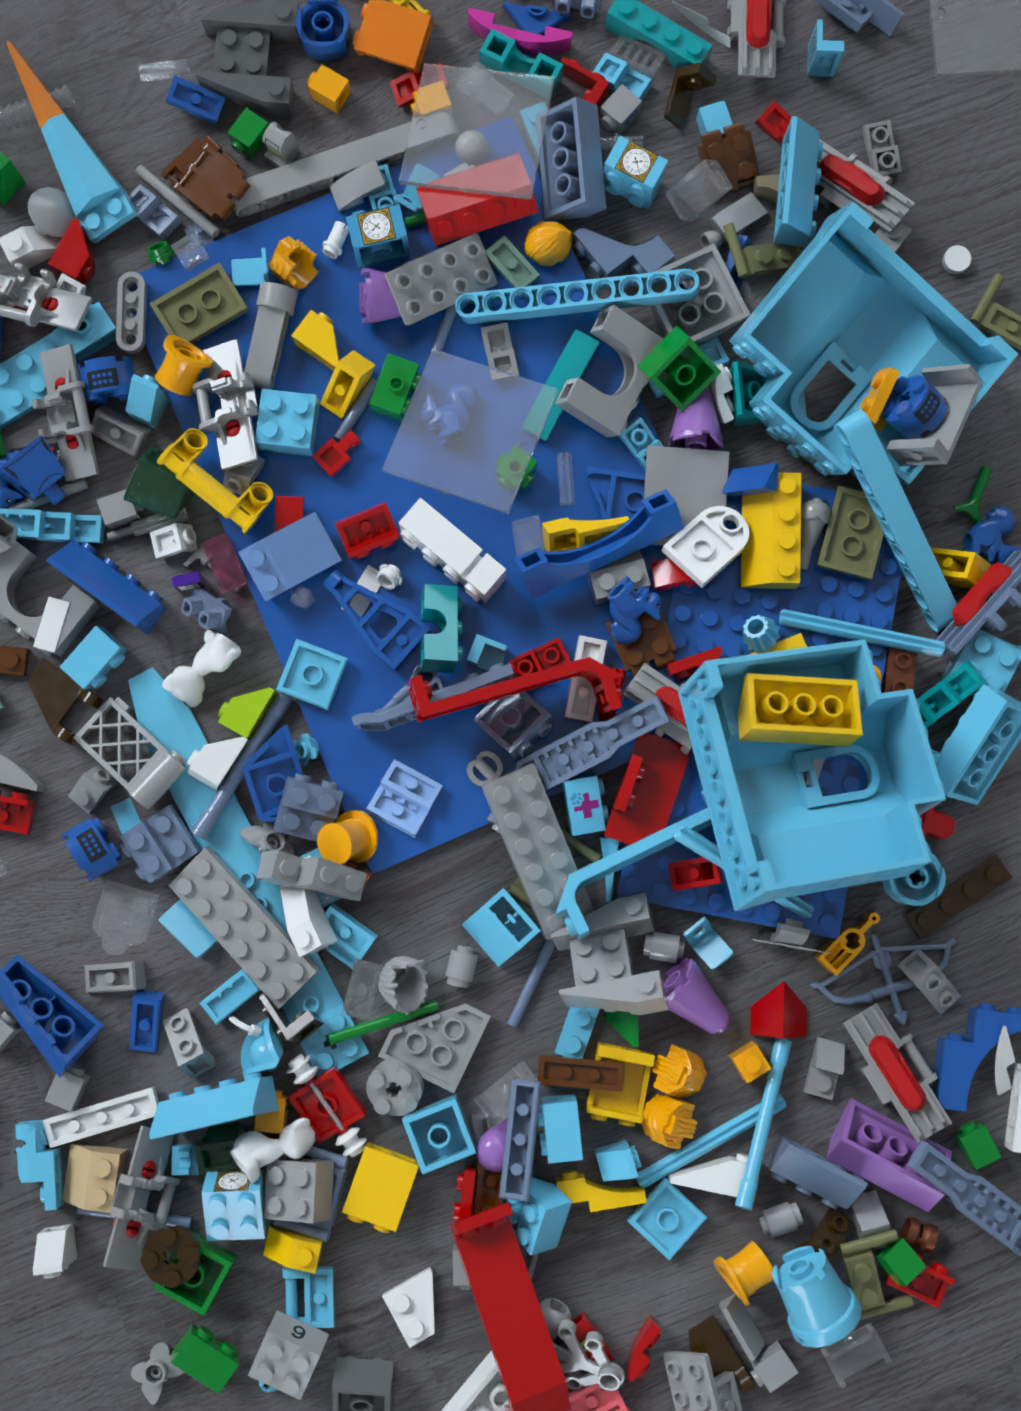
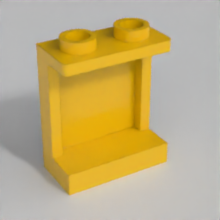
M598 1042L595 1054L596 1060L625 1062L624 1086L622 1092L589 1089L585 1107L586 1112L591 1113L590 1118L600 1121H607V1118L611 1117L619 1119L618 1123L625 1126L635 1127V1123L642 1124L651 1067L654 1064L655 1055L652 1052Z
M367 1142L342 1213L347 1214V1219L353 1222L363 1223L364 1220L374 1224L373 1227L378 1231L389 1233L391 1230L396 1232L419 1167L417 1159Z

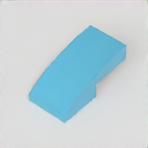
M606 52L593 71L605 77L606 81L609 82L608 89L612 92H615L622 84L642 101L653 85L651 78L629 69L628 62Z

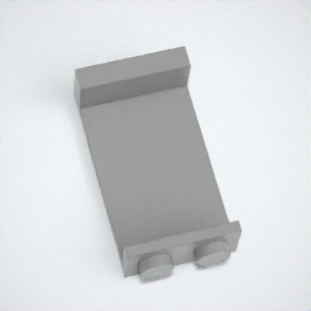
M971 364L922 369L921 374L946 398L944 403L948 408L944 419L935 430L930 432L927 429L924 433L920 434L923 437L922 439L890 440L886 450L899 466L948 464L983 384V380Z

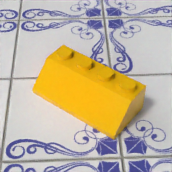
M778 472L777 492L742 496V516L749 527V538L744 550L741 552L740 588L796 589L800 584L801 473Z
M753 673L745 675L737 712L739 740L849 747L863 735L857 680Z

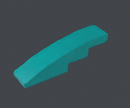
M575 329L522 429L544 441H548L559 417L564 412L563 409L555 405V402L566 380L578 377L582 379L600 343L599 340Z
M970 660L966 661L917 698L920 704V715L926 728L987 682Z

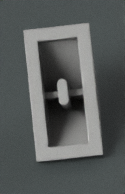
M872 1189L862 1192L850 1206L859 1239L889 1231L890 1223L876 1190ZM887 1244L871 1248V1251L882 1249Z

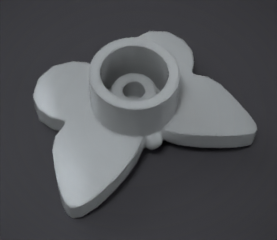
M267 821L263 827L256 825L247 827L239 832V835L245 841L259 848L258 851L261 852L260 862L264 851L280 850L292 855L295 854L292 845L285 842L283 834L273 831L275 821Z
M162 1341L155 1344L151 1349L148 1362H139L131 1370V1377L135 1381L142 1383V1392L152 1405L159 1400L164 1382L168 1381V1378L185 1373L171 1364L172 1354L170 1346L167 1342Z

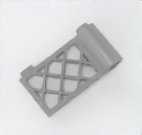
M110 697L73 738L124 786L138 803L150 810L187 769V766L184 764L187 759L175 749L172 752L166 749L128 713L131 707L120 697L116 699ZM114 707L118 711V723L106 724V714ZM124 727L136 728V741L124 742ZM118 728V742L105 743L106 729ZM91 730H99V744H89L84 738ZM153 744L158 750L150 759H142V745ZM136 745V760L124 761V746ZM118 747V761L107 762L105 760V748ZM124 765H136V775L130 782L124 778Z

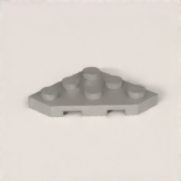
M464 1003L390 1030L378 1056L385 1060H403L407 1062V1066L413 1070L415 1068L423 1079L455 1093L491 1015Z

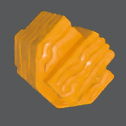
M290 236L279 241L268 264L271 272L284 282L286 286H291L296 291L307 287L319 272L313 267L317 254L311 251L310 248H307L300 240L295 241Z
M671 1044L667 1057L657 1056L658 1059L655 1060L656 1063H654L652 1072L657 1074L656 1082L653 1085L654 1088L679 1098L688 1097L701 1090L707 1074L701 1057Z
M655 1095L646 1103L642 1115V1127L645 1135L659 1144L680 1150L683 1137L690 1139L694 1137L693 1134L697 1128V1121L692 1119V1111H694L695 1105L676 1097Z

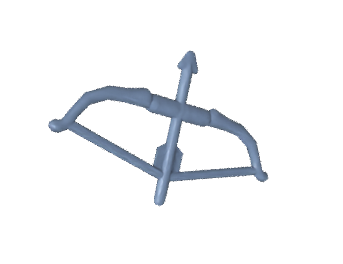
M874 933L871 934L874 950L845 967L837 976L832 975L821 983L815 981L810 984L811 988L819 989L833 1003L847 1006L869 1004L873 1002V999L890 995L896 1011L893 1016L900 1024L904 1025L906 1023L907 1011L902 1010L897 993L912 987L916 989L918 987L909 978L893 982L888 969L892 964L889 952L914 951L917 948L920 950L944 949L942 962L937 966L943 972L948 966L951 946L956 941L951 938L945 944L881 947L878 936ZM871 957L875 968L882 970L886 985L847 998L835 996L826 988L827 985Z

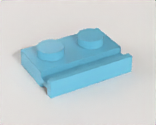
M333 903L325 912V915L338 941L324 949L354 970L378 935Z

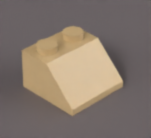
M71 1142L62 1201L83 1210L110 1213L120 1174H124L128 1149Z

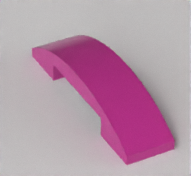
M473 8L468 10V26L485 40L491 29H494L516 40V47L522 54L538 55L540 52L544 55H553L571 49L573 32L547 26L543 36L496 25L494 13Z

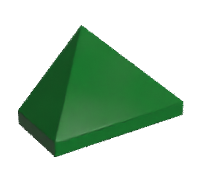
M616 1010L615 1012H606L603 1017L633 1047H639L638 1015Z

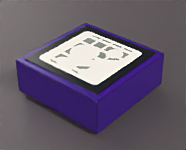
M199 572L173 576L172 578L173 587L178 592L205 587L204 577Z

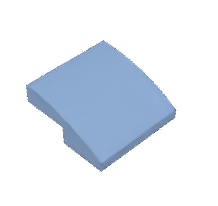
M394 759L366 808V812L415 838L443 785Z

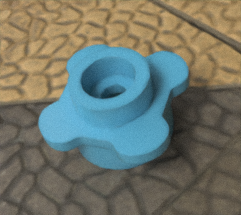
M302 734L298 741H293L301 766L307 765L308 760L317 758L319 745L309 734Z

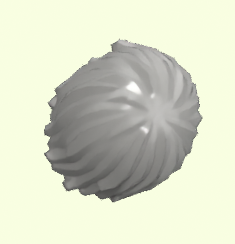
M408 956L394 957L382 968L378 983L379 991L385 1001L393 1006L394 1010L408 1015L410 1011H416L421 1003H424V998L428 994V985L425 979L427 971L422 968L425 965L424 960H416Z

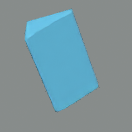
M181 899L158 919L197 959L201 958L217 942L215 937Z

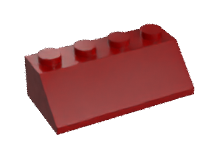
M519 154L416 187L431 241L435 246L539 212L532 185Z

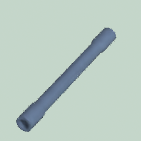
M281 692L277 694L267 710L265 718L208 808L203 811L191 833L204 841L206 840L218 821L220 813L244 777L241 766L266 742L277 723L283 718L294 699L291 696Z

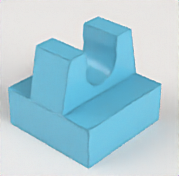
M202 1144L173 1145L171 1175H201Z

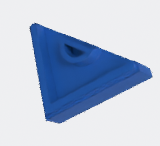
M508 1L503 3V9L517 28L544 36L547 26L558 28L571 19L570 12L564 15L548 10L546 7L534 5L520 6L510 4Z

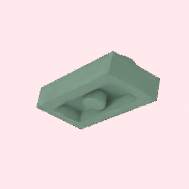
M505 235L485 251L489 262L512 288L531 286L540 279V274Z

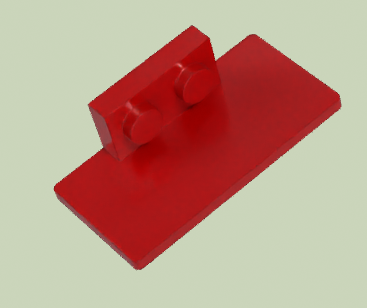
M650 733L636 738L604 832L605 837L631 845L666 828L692 748L688 755L680 751L683 745Z

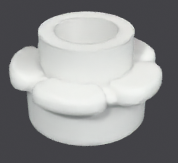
M383 564L379 567L380 570L376 575V579L382 587L392 590L397 585L402 584L401 571L398 567L392 564Z

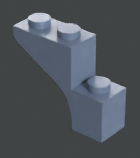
M585 228L578 229L574 232L572 246L574 251L580 258L585 257L590 264L591 272L596 278L615 277L629 265H632L631 269L634 274L652 273L673 263L675 258L673 252L659 236L638 246L622 244Z

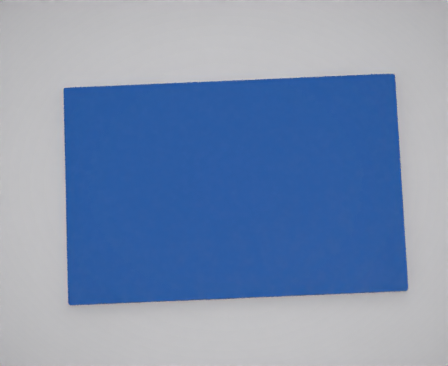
M507 118L476 131L484 136L489 146L488 157L478 167L519 154L532 185L539 211L538 213L477 232L484 250L486 251L505 235L540 274V279L531 286L586 280L572 248L563 263H556L551 267L539 265L526 255L524 244L528 230L541 221L560 223V220L545 219L542 181L514 120ZM459 139L388 168L396 194L404 193L417 165H421L440 177V180L444 179L443 176L462 166L463 164H461L455 152L456 143ZM331 192L138 274L143 277L147 284L145 344L157 371L167 353L163 343L168 333L150 303L219 262L233 283L231 264L233 259L262 258L261 248H266L269 264L279 241L288 236L295 241L300 240L307 248H310L311 251L317 254L313 267L319 272L307 287L298 291L294 314L292 317H289L272 390L315 394L318 397L319 403L322 400L333 371L295 345L291 336L310 310L316 314L322 312L333 321L332 325L336 334L340 360L354 350L376 365L370 379L374 378L378 381L388 353L419 364L420 374L423 375L419 389H414L411 399L414 401L410 414H405L401 422L372 412L368 402L365 410L351 429L361 443L353 450L347 452L352 460L333 478L312 456L259 451L257 447L258 456L265 459V463L252 484L255 482L267 484L273 492L271 502L246 534L242 532V528L230 518H224L217 511L283 668L286 666L296 639L349 659L329 711L297 699L312 736L319 745V752L332 782L338 783V789H342L344 792L341 804L345 813L353 810L367 813L366 808L394 759L443 785L415 838L367 813L376 825L378 845L374 855L366 862L370 871L377 873L491 823L487 820L491 809L480 786H477L469 779L467 774L468 763L476 760L480 752L490 751L500 758L503 765L500 777L515 771L517 761L523 758L520 756L515 760L473 720L489 702L422 722H417V719L386 731L356 729L351 719L354 715L374 713L375 710L382 709L408 683L414 669L421 664L422 640L396 670H392L373 653L346 612L341 609L342 607L335 596L322 586L323 583L335 570H338L346 578L357 583L368 565L378 571L380 570L379 567L383 564L395 565L401 571L402 584L397 585L392 590L380 586L377 594L410 610L420 620L421 595L424 584L458 586V597H462V611L458 613V621H462V637L458 638V646L463 648L462 662L457 663L454 673L437 672L443 688L462 682V678L469 674L478 673V675L489 672L467 663L468 655L477 634L508 646V651L503 661L504 665L509 664V660L531 649H536L558 637H561L572 661L575 658L578 636L582 635L606 640L603 665L610 669L619 668L625 670L605 623L608 620H611V622L615 621L610 613V601L595 605L587 573L570 583H565L549 590L546 594L532 598L523 583L514 558L538 547L542 551L547 552L543 547L542 523L566 517L570 520H602L586 475L587 466L645 475V471L619 436L606 438L566 411L559 417L548 441H544L522 429L575 329L600 341L582 380L606 395H613L621 386L624 377L621 357L611 346L590 333L600 311L482 324H467L463 322L457 313L441 356L433 355L431 349L447 308L411 325H405L402 317L363 324L361 319L365 318L366 314H360L359 282H365V275H360L362 268L389 272L396 269L399 265L465 237L435 246L431 241L426 223L411 228L406 226L405 217L419 214L423 211L414 212L399 203L407 233L410 256L358 268L350 233L341 248L342 254L337 256L336 259L330 258L322 252V243L327 241L336 221L344 223L343 229L348 226L347 216H351L352 213L360 210L373 211L369 197L363 198L364 203L339 212ZM490 263L497 284L484 291L512 288ZM269 267L270 282L285 285L284 282L271 272ZM138 285L131 286L130 291H136ZM260 285L235 287L249 311L195 342L193 345L203 351L237 339L240 346L243 370H245L258 312L256 302ZM576 292L571 296L570 300L579 302L583 299L584 294ZM554 295L547 296L544 299V304H554L557 297ZM528 298L520 299L517 307L524 308L528 306L530 300ZM493 302L490 306V310H499L502 307L503 302ZM467 305L463 313H472L476 305ZM132 311L134 317L137 315L136 311ZM507 322L519 376L492 382L480 328ZM205 368L200 373L197 382L207 378ZM458 384H467L475 389L478 398L475 408L469 410L471 422L467 429V436L462 441L442 447L441 440L439 439V434L442 433L441 430L431 433L428 427L429 423L421 420V411L427 402L428 395L432 396L439 408L449 405L447 396L451 388ZM254 387L259 413L262 389ZM164 388L183 433L188 429H199L201 420L196 393L193 392L190 396H183ZM207 392L211 418H214L216 410L222 409L221 400L218 394ZM639 396L637 406L630 412L627 418L628 424L635 418L642 417L655 439L659 440ZM320 404L314 454L331 438L336 443L339 442L334 438V435L348 413L341 419ZM258 415L251 417L255 436ZM216 433L205 434L208 444L196 464L223 485L225 471L221 468ZM515 446H518L538 461V468L533 473L535 476L534 481L526 490L522 488L518 494L513 490L510 492L506 491L497 483L499 479L496 478L497 468L495 467L503 454L508 456ZM233 493L237 497L241 496L240 494ZM276 496L304 497V517L316 511L342 561L265 601L238 552L275 533ZM420 498L482 548L483 551L479 556L483 558L488 553L506 569V580L486 603L481 600L475 602L465 593L466 589L460 582L456 585L445 577V572L441 566L433 567L423 558L424 554L418 547L413 550L402 540L399 522ZM386 502L400 538L395 539L396 543L389 547L381 548L378 546L371 549V553L365 557L356 559L354 556L349 558L335 522ZM649 545L646 548L639 549L644 559L651 585L648 594L653 592L659 594L661 599L660 611L667 624L673 587L659 592L654 588L651 563L668 559L669 557L662 552L663 546ZM343 582L336 590H340L343 587ZM370 602L362 617L373 607L372 602ZM377 612L370 619V626L379 638H385L397 625L396 618L385 612ZM422 621L431 629L428 634L442 632L437 624ZM655 661L650 662L651 667L658 671ZM632 671L626 672L622 693L634 678ZM431 674L422 675L423 682L428 681L430 683L433 680ZM571 678L525 691L548 711L555 720L552 723L553 728L551 732L544 738L539 736L532 744L534 748L530 754L590 724L589 722L564 718ZM623 696L622 707L616 710L614 717L637 706V704ZM596 701L592 722H602L603 720L599 719L600 711ZM636 739L620 746L611 758L582 773L593 771L599 776L628 763ZM483 758L496 772V763L491 758ZM474 766L473 773L476 778L481 781L487 780ZM562 783L547 790V796L551 797L562 792Z

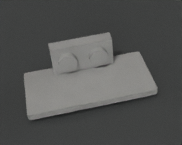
M478 233L439 247L385 273V279L405 325H411L456 304L458 297L462 294L481 292L497 284L496 277Z
M666 1351L663 1353L676 1411H742L733 1372L724 1371L714 1377L707 1353Z

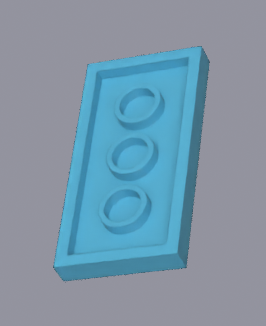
M54 332L0 364V430L34 410L32 400L44 399V396L48 395L39 353L62 346Z

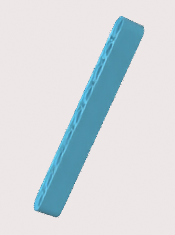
M679 269L465 293L458 297L455 308L463 322L467 324H482L601 311V309L612 305L620 309L690 301L699 294L700 283L695 271ZM685 280H690L694 283V286L689 290H683L680 284ZM663 283L667 288L662 293H656L652 290L653 286ZM636 286L639 288V291L634 296H628L625 294L628 287ZM603 289H608L612 292L607 299L598 298V293ZM576 292L584 294L583 299L579 302L570 300L571 296ZM549 295L557 297L556 302L552 305L544 304V299ZM528 298L530 300L528 306L524 308L517 307L520 299ZM493 302H503L502 307L499 310H490V306ZM467 305H476L472 313H463Z
M858 409L834 424V430L925 620L938 633L953 621L952 611L957 603L869 417L863 410Z

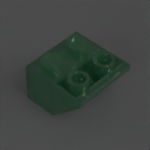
M150 447L138 460L123 500L133 503L138 507H144L160 513L162 516L175 519L196 493L176 479V474L165 465L160 466L157 460L163 451Z

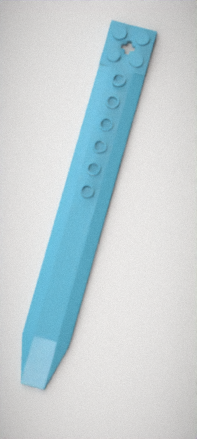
M152 667L128 680L137 721L170 752L175 749L187 759L184 763L187 769L171 785L169 790L191 831L203 811L208 808L218 790L212 789L188 774L190 765L187 762L195 749L200 752L203 746L209 743L192 710L184 701L178 700L170 691L163 689L164 679ZM146 744L151 756H153L158 749L153 744ZM233 793L206 840L204 841L193 833L192 835L201 851L205 847H211L288 933L280 886L256 879L261 852L258 851L259 848L249 844L239 835L242 829L252 825L238 798ZM317 952L307 956L316 964L320 971L283 1007V1010L290 1023H293L292 1020L297 1014L308 1010L318 1014L324 1022L320 1028L300 1043L306 1056H311L309 1059L310 1064L318 1066L316 1075L319 1076L335 1065L338 1069H341L365 1056L370 1051L362 1036L336 1043L337 1048L332 1049L331 1046H325L324 1042L327 1040V1034L356 1024Z

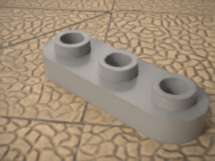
M132 271L124 273L119 278L117 287L116 342L128 354L140 352L146 342L147 284L140 274ZM138 285L136 291H130L131 286ZM132 311L137 312L134 318H129V314ZM135 337L136 342L129 345V339Z

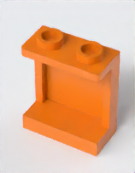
M369 0L368 3L363 5L361 11V19L363 20L361 28L355 31L353 37V46H355L354 49L357 54L362 57L368 55L404 67L408 72L413 70L416 74L419 73L434 26L432 16L386 0Z

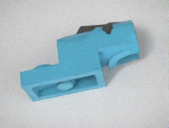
M43 1120L18 1122L13 1128L10 1164L18 1168V1176L21 1183L43 1181V1185L40 1188V1200L45 1205V1211L57 1210L64 1204V1201H62L61 1147L46 1148L49 1142Z

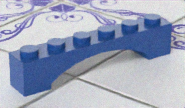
M665 489L641 500L642 506L627 522L593 543L557 552H545L538 547L514 558L523 583L531 597L534 598L546 594L549 590L565 583H570L586 573L596 571L610 562L620 560L634 551L646 548L650 544L665 537H670L684 529L677 502Z

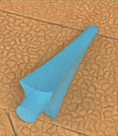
M605 836L599 837L603 858L618 851L619 841ZM614 873L605 877L606 901L608 903L613 900Z

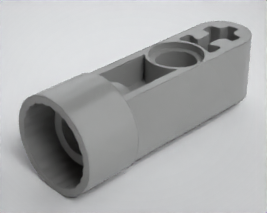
M261 282L256 302L258 312L244 370L253 379L254 387L272 390L274 387L289 317H292L298 297V291L273 282Z

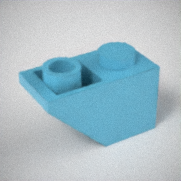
M133 374L126 412L132 419L156 429L170 401L164 393L165 390L158 385L159 383L156 379L145 374L143 378Z
M626 1139L594 1149L603 1181L638 1177L636 1169L641 1167L638 1153L634 1145L629 1147Z

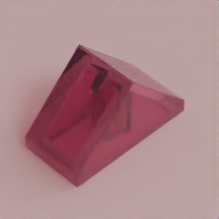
M226 533L201 543L221 593L247 584L235 550Z

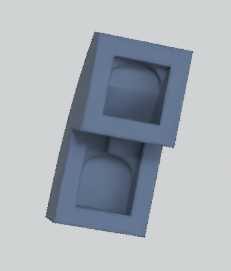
M141 184L129 195L138 213L136 218L163 241L182 223L174 212L164 206L154 194Z

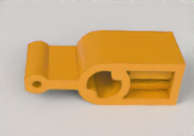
M866 912L863 915V920L855 928H841L839 937L831 938L819 950L823 952H817L813 957L828 972L837 976L863 949L866 941L864 933L872 924L879 922L880 916L876 912ZM853 933L854 937L852 940L855 944L848 948L846 946L848 942L846 935Z

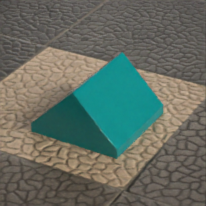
M740 361L733 362L729 370L733 381L730 382L733 389L729 391L730 400L734 407L732 412L734 417L732 420L733 426L763 424L752 412L753 409L749 402L770 377L768 375L763 377L753 368L754 365Z

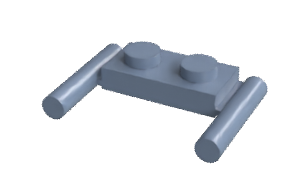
M312 1146L304 1156L334 1161L331 1220L318 1223L275 1220L274 1225L328 1242L331 1236L330 1230L334 1227L348 1171L346 1168L349 1163V1157Z

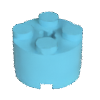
M931 853V862L912 872L915 876H918L917 881L909 879V875L882 880L884 891L898 903L923 906L932 902L942 893L946 882L944 868L937 857Z

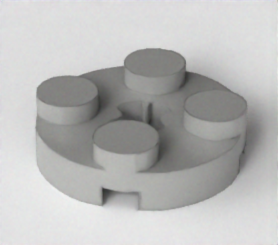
M400 1059L384 1060L371 1072L366 1084V1091L377 1113L381 1115L402 1116L416 1109L424 1091V1083L420 1073L415 1068L413 1070L407 1066V1062ZM391 1082L397 1083L396 1086L400 1085L402 1089L395 1093L389 1087Z

